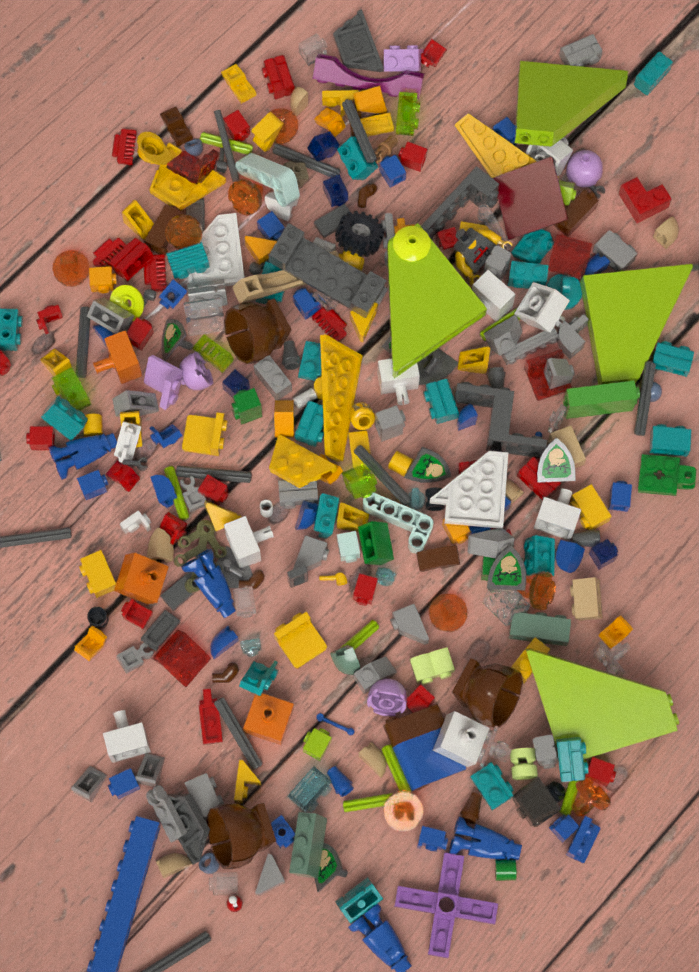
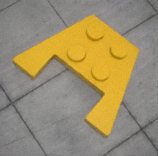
M168 143L166 147L171 153L172 160L167 165L159 166L149 191L150 194L169 206L173 205L183 210L224 185L226 178L212 170L202 183L198 182L173 166L182 156V150Z

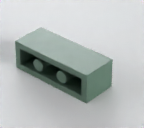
M516 610L511 615L509 639L531 642L536 637L544 644L567 646L569 643L571 619H566L567 617L563 615L549 617L546 613L537 612L534 615L528 614L525 610Z
M298 813L289 873L300 877L318 878L327 824L326 817L316 813Z

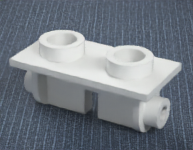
M123 421L114 456L119 458V462L122 463L123 460L133 459L141 426Z

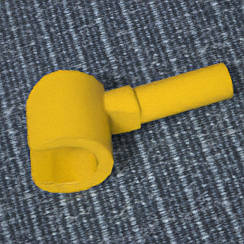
M337 573L332 576H319V580H336L337 586L347 584L346 576L343 573Z

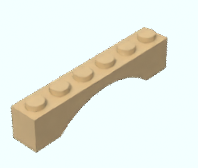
M337 250L329 252L340 259ZM281 270L240 279L232 288L238 302L246 303L306 283Z

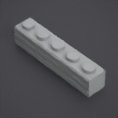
M555 328L552 329L551 333L543 331L518 343L516 347L501 356L506 365H512L516 360H522L527 355H532L537 350L546 348L549 344H555L558 339V333Z

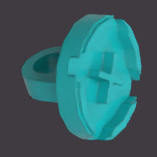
M565 273L557 274L547 283V287L556 289L570 300L564 310L572 309L580 302L582 290L580 282L576 277Z

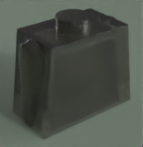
M539 777L513 794V802L518 807L516 809L518 815L522 819L525 818L531 827H538L561 811L560 806Z

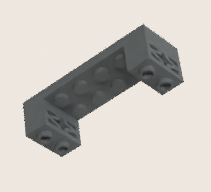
M476 166L421 227L433 241V236L437 232L442 231L445 228V223L448 220H453L457 210L460 207H465L469 200L484 212L489 207L493 208L498 201L499 183Z
M288 223L269 254V262L366 318L383 291L387 280L372 271L367 275L305 239V232Z

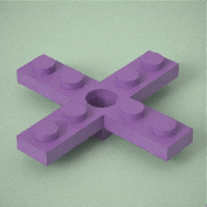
M444 853L438 893L402 886L397 888L394 907L434 914L428 955L443 958L449 957L455 918L495 925L498 903L458 897L464 856ZM447 897L453 901V910L444 912L440 909L439 902L442 898Z

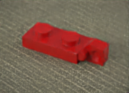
M211 688L203 689L204 700L199 701L203 745L223 743L220 713L214 705L217 698L212 699Z

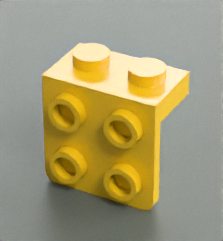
M217 412L216 418L188 415L182 450L184 452L219 456L220 449L223 450L225 438H222L223 431H227L228 420H225L224 413Z
M307 612L296 614L292 617L290 623L287 625L283 623L275 629L274 639L296 669L327 649L326 643L311 623V617Z

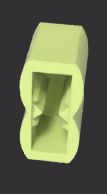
M448 647L410 659L416 682L422 685L432 683L433 678L436 677L441 679L449 678L452 676L451 673L455 671Z

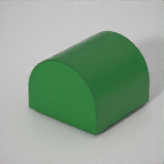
M495 860L496 881H516V860Z

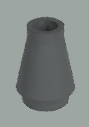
M286 341L283 344L282 364L285 369L294 370L299 367L301 360L296 350L295 342Z
M503 367L489 368L487 376L491 388L499 389L504 387L506 372H504Z
M595 529L572 535L573 543H577L580 546L593 548L600 546V530L595 531Z

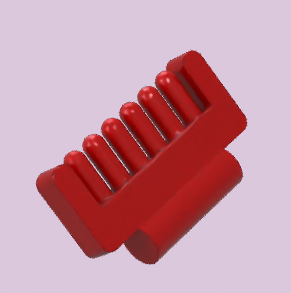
M121 129V135H114L112 156L117 157L118 164L133 165V151L135 149L130 147H135V144L131 143L136 142L133 140L136 139V130Z
M109 238L93 252L96 257L92 261L95 267L110 266L109 262L112 260V257L118 254L126 244L120 238H117L115 241Z
M163 254L154 255L143 267L144 284L151 285V290L164 291L167 287V282H165L166 273H160L166 272V269H156L166 267L164 264L165 255Z
M321 308L312 316V320L315 323H319L318 326L322 330L326 329L324 332L328 333L327 335L340 342L347 336V332L344 330L347 324L333 309L327 312L325 308Z

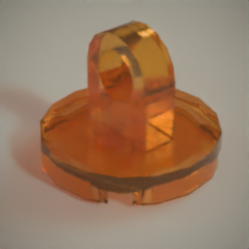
M274 109L270 111L284 123L274 143L285 144L293 140L298 133L297 117L287 109Z
M246 179L237 180L230 185L228 198L229 201H232V207L237 212L248 216L256 213L261 208L263 187Z
M181 214L174 216L166 225V239L176 249L200 243L202 240L203 229L201 224L190 215Z
M68 250L56 257L52 270L55 279L62 283V285L75 287L81 285L88 278L90 265L83 253Z
M540 571L534 575L533 579L526 578V584H530L529 593H526L525 590H518L519 595L529 598L530 604L534 609L546 610L548 608L547 605L552 603L555 596L556 585L555 581H552L553 575L546 571Z
M445 593L432 601L429 607V618L436 629L451 633L459 630L466 622L468 610L465 602L459 596Z
M588 778L579 780L576 783V788L581 795L573 803L572 810L579 817L588 814L593 807L606 811L611 805V799L601 787L598 786L596 788L593 786L594 782Z
M396 791L384 803V818L388 825L395 830H411L422 820V803L410 791Z

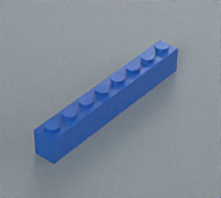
M136 816L135 821L132 820L128 831L131 833L130 839L126 840L123 846V852H125L124 859L118 863L117 872H119V876L112 883L111 891L114 893L112 899L107 901L105 911L108 913L106 920L102 919L99 931L102 933L100 940L96 939L93 948V951L96 952L94 960L89 961L87 972H118L161 827L160 822Z

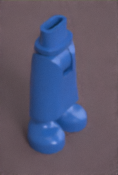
M103 433L66 442V447L63 448L56 446L48 448L59 476L63 480L67 478L69 468L75 466L76 470L91 464L108 452H111V449L116 448L117 441L113 433L108 435ZM70 455V458L61 460L63 457Z
M207 549L198 554L195 559L182 565L181 568L184 572H194L197 575V578L193 581L216 611L220 612L223 618H226L236 611L232 604L234 600L220 566H215L213 562L214 552L212 549Z
M458 816L454 834L469 836L471 841L454 835L449 849L450 854H457L460 850L466 849L470 856L519 860L522 849L521 844L514 843V840L511 839L510 841L506 836L478 824H475L474 828L467 825L464 818Z
M377 903L364 914L374 925V930L370 928L363 916L358 918L348 928L352 932L360 931L365 937L362 941L391 970L405 972L412 966L407 960L408 955H405V950L388 920L382 922L379 915L381 906Z

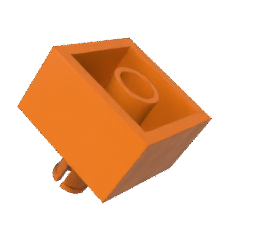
M126 330L104 338L109 355L105 359L93 362L96 373L99 374L113 368L116 370L121 384L142 377L139 362Z
M137 553L126 554L114 591L147 605L158 603L169 566Z
M263 693L261 696L255 694L243 727L244 732L282 745L294 711V704Z

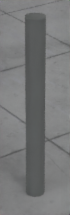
M216 110L214 115L232 182H237L240 179L221 110Z

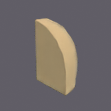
M296 87L290 98L291 112L295 117L308 106V92L301 87Z
M674 217L668 218L655 230L653 238L665 249L672 245L678 237L679 227Z
M506 479L505 496L511 501L512 505L524 492L513 481Z
M157 528L153 532L148 544L147 558L154 561L157 559L165 560L167 563L173 561L174 548L170 544V536L164 530Z
M371 742L359 752L358 756L382 778L386 771V759L381 750Z
M172 853L156 860L163 878H167L192 865L188 857L178 853Z

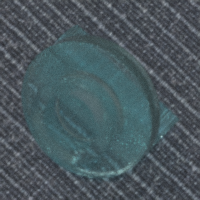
M412 488V492L408 494L411 497V501L407 505L411 509L418 510L424 506L425 496L419 491V488Z
M378 567L375 578H378L380 585L390 586L395 581L397 573L392 572L388 568Z
M260 638L240 641L242 653L247 654L248 657L258 655V652L262 649Z

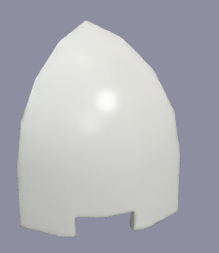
M274 192L265 195L267 208L273 211L277 217L289 221L292 217V208L297 206L299 198L286 207H282L277 202Z

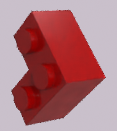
M638 177L622 184L619 191V196L636 223L668 209L672 200L663 184L646 192Z

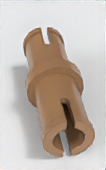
M391 135L385 142H381L378 145V149L374 152L378 158L376 163H380L392 153V149L398 144L396 137L392 141L394 136Z

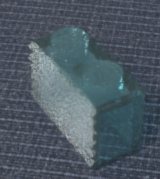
M313 766L289 793L287 798L302 812L307 813L310 811L312 813L319 805L318 799L321 796L325 798L332 790L330 787L332 781Z

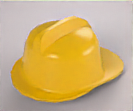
M142 132L137 137V152L143 161L157 165H167L171 162V153L158 135L152 132Z

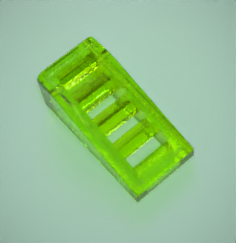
M203 335L192 347L195 352H198L221 373L234 361L230 352L206 335ZM208 343L207 347L202 351L201 349Z

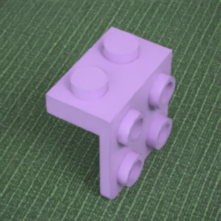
M151 355L148 358L144 383L162 393L159 407L167 410L178 399L183 370Z

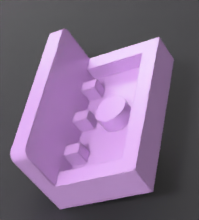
M418 45L407 46V49H400V46H390V49H384V72L421 71V53H423V49H418Z

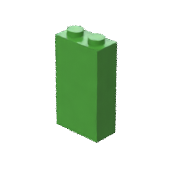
M635 381L567 389L563 399L565 418L572 419L633 411L635 404H637V399L640 398L639 387H636Z

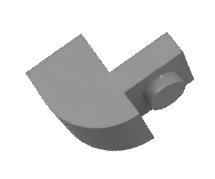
M584 314L580 318L575 317L569 324L564 321L560 326L557 344L569 359L584 348L586 341L578 334L588 324L589 319Z

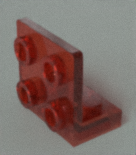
M213 149L208 154H204L202 159H199L183 151L171 160L166 168L197 185L212 170H215L220 152Z
M557 234L548 264V271L582 279L593 243Z
M562 349L528 359L525 362L524 369L537 401L565 393L567 389L572 388L571 383L549 389L544 375L547 359L564 358Z
M177 629L152 657V660L158 665L163 666L184 687H187L211 660V657L185 632Z

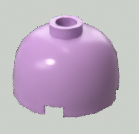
M580 150L571 155L566 168V175L570 182L572 180L579 187H590L601 179L603 163L595 152Z
M198 352L186 356L179 366V369L183 370L181 384L186 385L192 390H203L213 384L210 369L206 370L204 366L206 362Z
M381 679L371 686L367 697V706L374 708V713L391 717L395 716L396 712L401 711L403 713L406 709V690L398 681Z

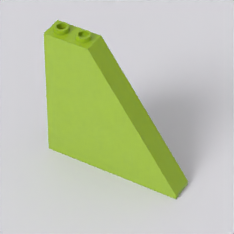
M520 61L515 143L552 147L626 88L628 71Z
M418 223L414 225L416 227L422 228ZM394 237L388 241L387 264L392 376L394 379L486 315L487 308L431 238L429 253L425 258L416 262H408L398 257L393 249ZM414 239L409 240L410 243L416 242Z
M692 264L583 275L580 285L586 317L589 319L587 325L598 385L627 381L637 382L644 369L645 362L648 361L693 268Z
M531 648L526 649L556 747V739L580 737L581 742H585L586 754H583V759L678 731L676 725H679V720L676 713L672 714L670 707L673 706L671 695H666L663 689Z

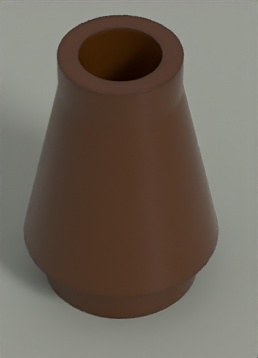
M471 793L460 812L461 817L465 819L466 823L476 824V821L479 820L482 795L478 793Z

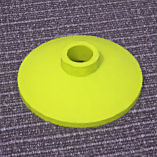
M407 226L400 229L394 236L393 249L397 256L405 261L416 262L422 260L430 251V237L422 228ZM414 239L416 242L410 243L409 240Z
M121 285L114 289L110 296L111 302L134 315L132 321L142 315L144 299L140 291L134 286Z

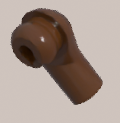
M367 184L359 190L357 204L359 208H366L367 199L377 192L376 184Z
M258 569L254 571L249 580H239V590L257 589L265 579L264 572Z
M232 662L228 664L223 673H212V683L231 682L238 675V665Z

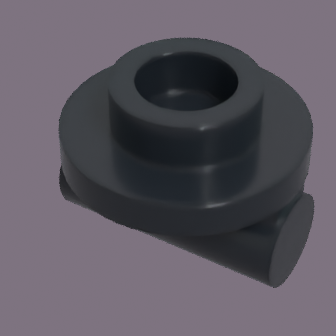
M553 781L544 787L555 805L564 799L565 788L562 784Z

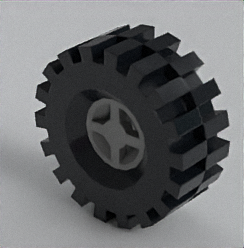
M350 211L340 219L335 233V240L339 242L338 246L340 248L344 247L343 250L345 252L349 250L352 255L357 253L359 257H362L363 254L365 257H369L370 254L374 255L379 250L385 232L382 229L383 225L382 223L378 224L379 220L377 218L373 219L371 214L368 216L365 215V212L358 214V211H354L352 214Z

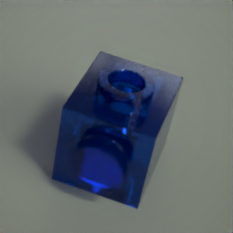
M329 131L314 136L307 149L318 162L333 157L340 144Z
M340 174L323 181V191L331 207L341 206L348 201V191Z
M236 369L222 382L223 390L232 398L238 391L250 389L249 381Z
M606 539L592 547L589 555L600 570L616 560L618 549L613 542L610 543L609 539Z

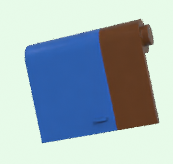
M438 704L398 719L394 716L385 720L386 724L383 725V728L411 792L418 791L433 782L466 770L464 765L433 751L444 723V717Z

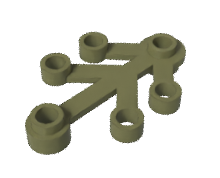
M202 520L197 524L195 532L178 539V546L182 549L187 548L192 541L198 538L199 542L195 548L174 558V564L177 567H181L191 558L207 550V541L213 548L214 556L217 559H222L226 556V548L220 546L214 537L215 529L212 522ZM204 526H206L209 529L208 532L204 531ZM182 539L186 540V545L182 544ZM218 549L223 552L222 556L218 554ZM178 557L182 558V564L178 562ZM192 572L191 578L185 582V589L189 593H196L200 590L198 586L194 587L192 585V581L197 578L194 572Z

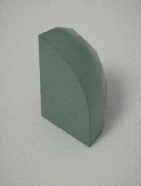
M346 645L330 653L335 666L342 673L354 675L355 672L360 670V664L353 647Z

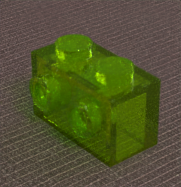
M399 92L396 135L414 136V129L418 130L419 118H415V115L420 111V102H417V93Z
M72 368L52 377L54 384L51 387L56 396L60 394L62 399L67 400L78 411L91 405L87 393Z
M363 465L341 473L346 489L354 499L360 497L367 498L373 492H376L375 485L377 480L375 475L371 474L370 469H366Z

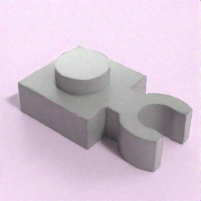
M191 475V483L189 485L184 484L183 479L180 480L181 487L187 490V492L182 494L190 512L204 507L206 500L204 495L198 493L199 487L195 488V479Z
M143 643L138 650L132 646L116 656L126 674L142 666L144 663L143 658L150 659L153 656V651L149 653L143 651L148 645Z

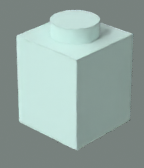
M356 531L337 534L341 561H346V563L357 561V558H360V549Z

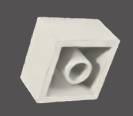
M563 137L552 147L529 145L525 153L537 162L553 157L556 173L559 176L569 160L573 149L568 146V140Z
M489 270L472 285L473 292L487 308L486 313L494 321L504 317L513 308L516 294Z
M533 282L514 314L526 324L551 333L554 326H561L562 322L559 320L565 321V317L561 316L570 300L556 289Z
M392 359L378 361L377 376L381 395L396 392L397 404L403 405V400L404 405L408 404L410 401L407 390L418 389L420 375L417 363L394 379L392 376Z
M562 488L557 501L544 497L534 529L570 541L581 509L568 505L573 492Z
M246 516L224 524L227 540L239 568L241 569L260 562L261 554L258 543L274 537L270 526L253 532Z
M125 710L113 713L117 729L103 733L108 756L112 763L150 753L146 730L142 722L129 726Z
M453 711L446 715L433 751L466 767L475 765L489 727Z

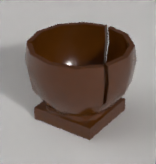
M275 298L268 300L265 307L252 302L239 303L227 310L225 314V335L246 329L243 332L226 337L232 352L239 361L245 364L256 363L269 356L273 350L280 349L292 331Z
M470 658L452 693L463 707L470 710L474 719L483 725L500 728L508 721L520 699L519 696L501 688L521 695L523 685L522 674L512 667L497 663L481 667L477 660Z
M234 803L217 805L209 810L207 825L210 828L208 834L210 845L230 840V842L211 847L217 862L223 869H236L251 863L258 852L264 851L276 842L264 803L257 804L252 809Z

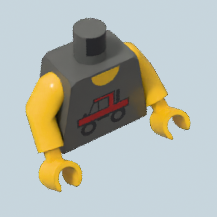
M469 228L467 231L460 229L456 233L458 241L454 245L456 266L466 277L470 278L469 283L472 286L474 278H480L479 275H474L473 273L476 274L485 264L493 248L498 244L503 249L506 243H509L511 246L513 245L509 241L501 240L502 237L490 229L479 228L476 231L472 228Z

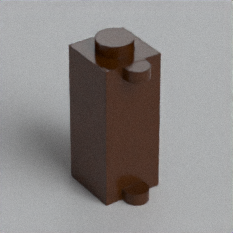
M584 189L566 208L568 220L554 224V226L566 237H569L597 208L599 202L597 196L592 191L588 192Z
M165 204L145 238V244L151 251L160 255H166L168 253L166 249L181 222L186 221L187 217L176 206Z

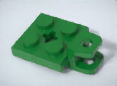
M642 454L638 493L677 496V489L691 490L695 488L696 468L680 465V458ZM661 471L663 474H665V476H661V479H657V476H655L654 473Z

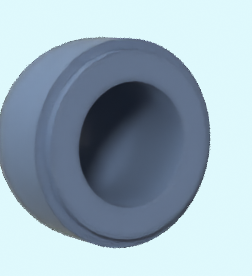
M193 139L184 145L186 153L192 157L199 156L203 152V144L200 139Z
M653 382V387L651 388L650 402L659 400L662 395V388L656 382Z
M213 853L204 854L199 861V869L206 874H213L220 867ZM211 859L210 864L205 867V861Z

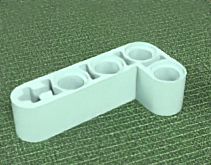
M250 153L236 162L237 171L242 176L273 188L275 198L282 207H286L300 197L296 176L290 168L254 153Z
M371 492L364 496L363 510L366 513L411 532L408 540V549L412 553L416 554V552L425 549L434 524L430 516ZM371 501L375 502V504H372V506L368 505V503H371ZM386 508H392L394 510V513L386 514L384 510ZM409 515L412 520L405 522L402 520V516ZM421 523H427L430 527L428 529H422L419 525ZM420 540L422 545L414 546L412 541Z

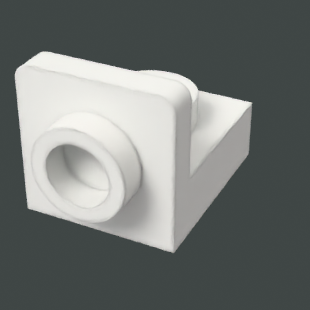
M138 510L121 522L120 527L127 534L128 532L133 533L142 524L148 532L151 530L149 525L151 521L145 513L142 515Z

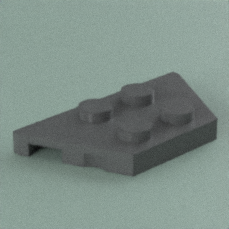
M361 9L357 12L356 16L351 20L348 19L343 27L338 28L333 33L342 63L347 68L384 72L381 59Z
M167 794L187 831V834L178 840L192 865H194L201 859L210 828L190 794Z

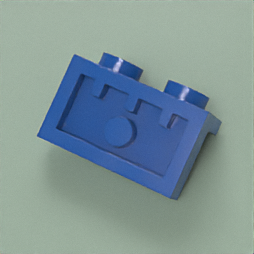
M587 816L582 819L580 827L577 829L566 853V856L580 863H585L600 831V827L591 823L593 819Z

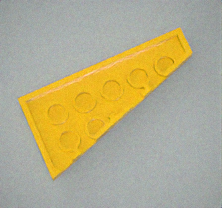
M469 113L455 124V127L491 178L537 162Z
M324 334L320 335L325 456L341 462L344 459L350 426L349 410L354 405L363 355Z

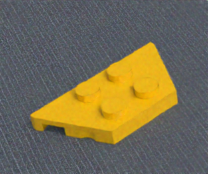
M279 434L269 465L271 473L301 488L310 482L321 479V475L329 471L332 473L337 471V467L333 463Z

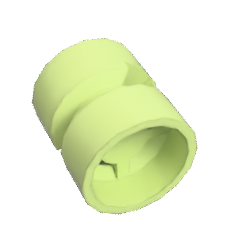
M535 748L510 750V761L514 764L511 767L512 779L527 780L537 778V765L534 764L536 761ZM520 761H527V763L520 764Z

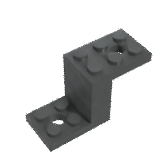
M469 382L457 383L455 403L467 405L471 403L474 406L492 408L486 451L508 452V454L535 458L541 457L546 448L547 440L540 436H532L530 438L524 437V435L519 433L509 434L514 391H510L509 388L505 387L496 389L491 388L489 385L475 386Z

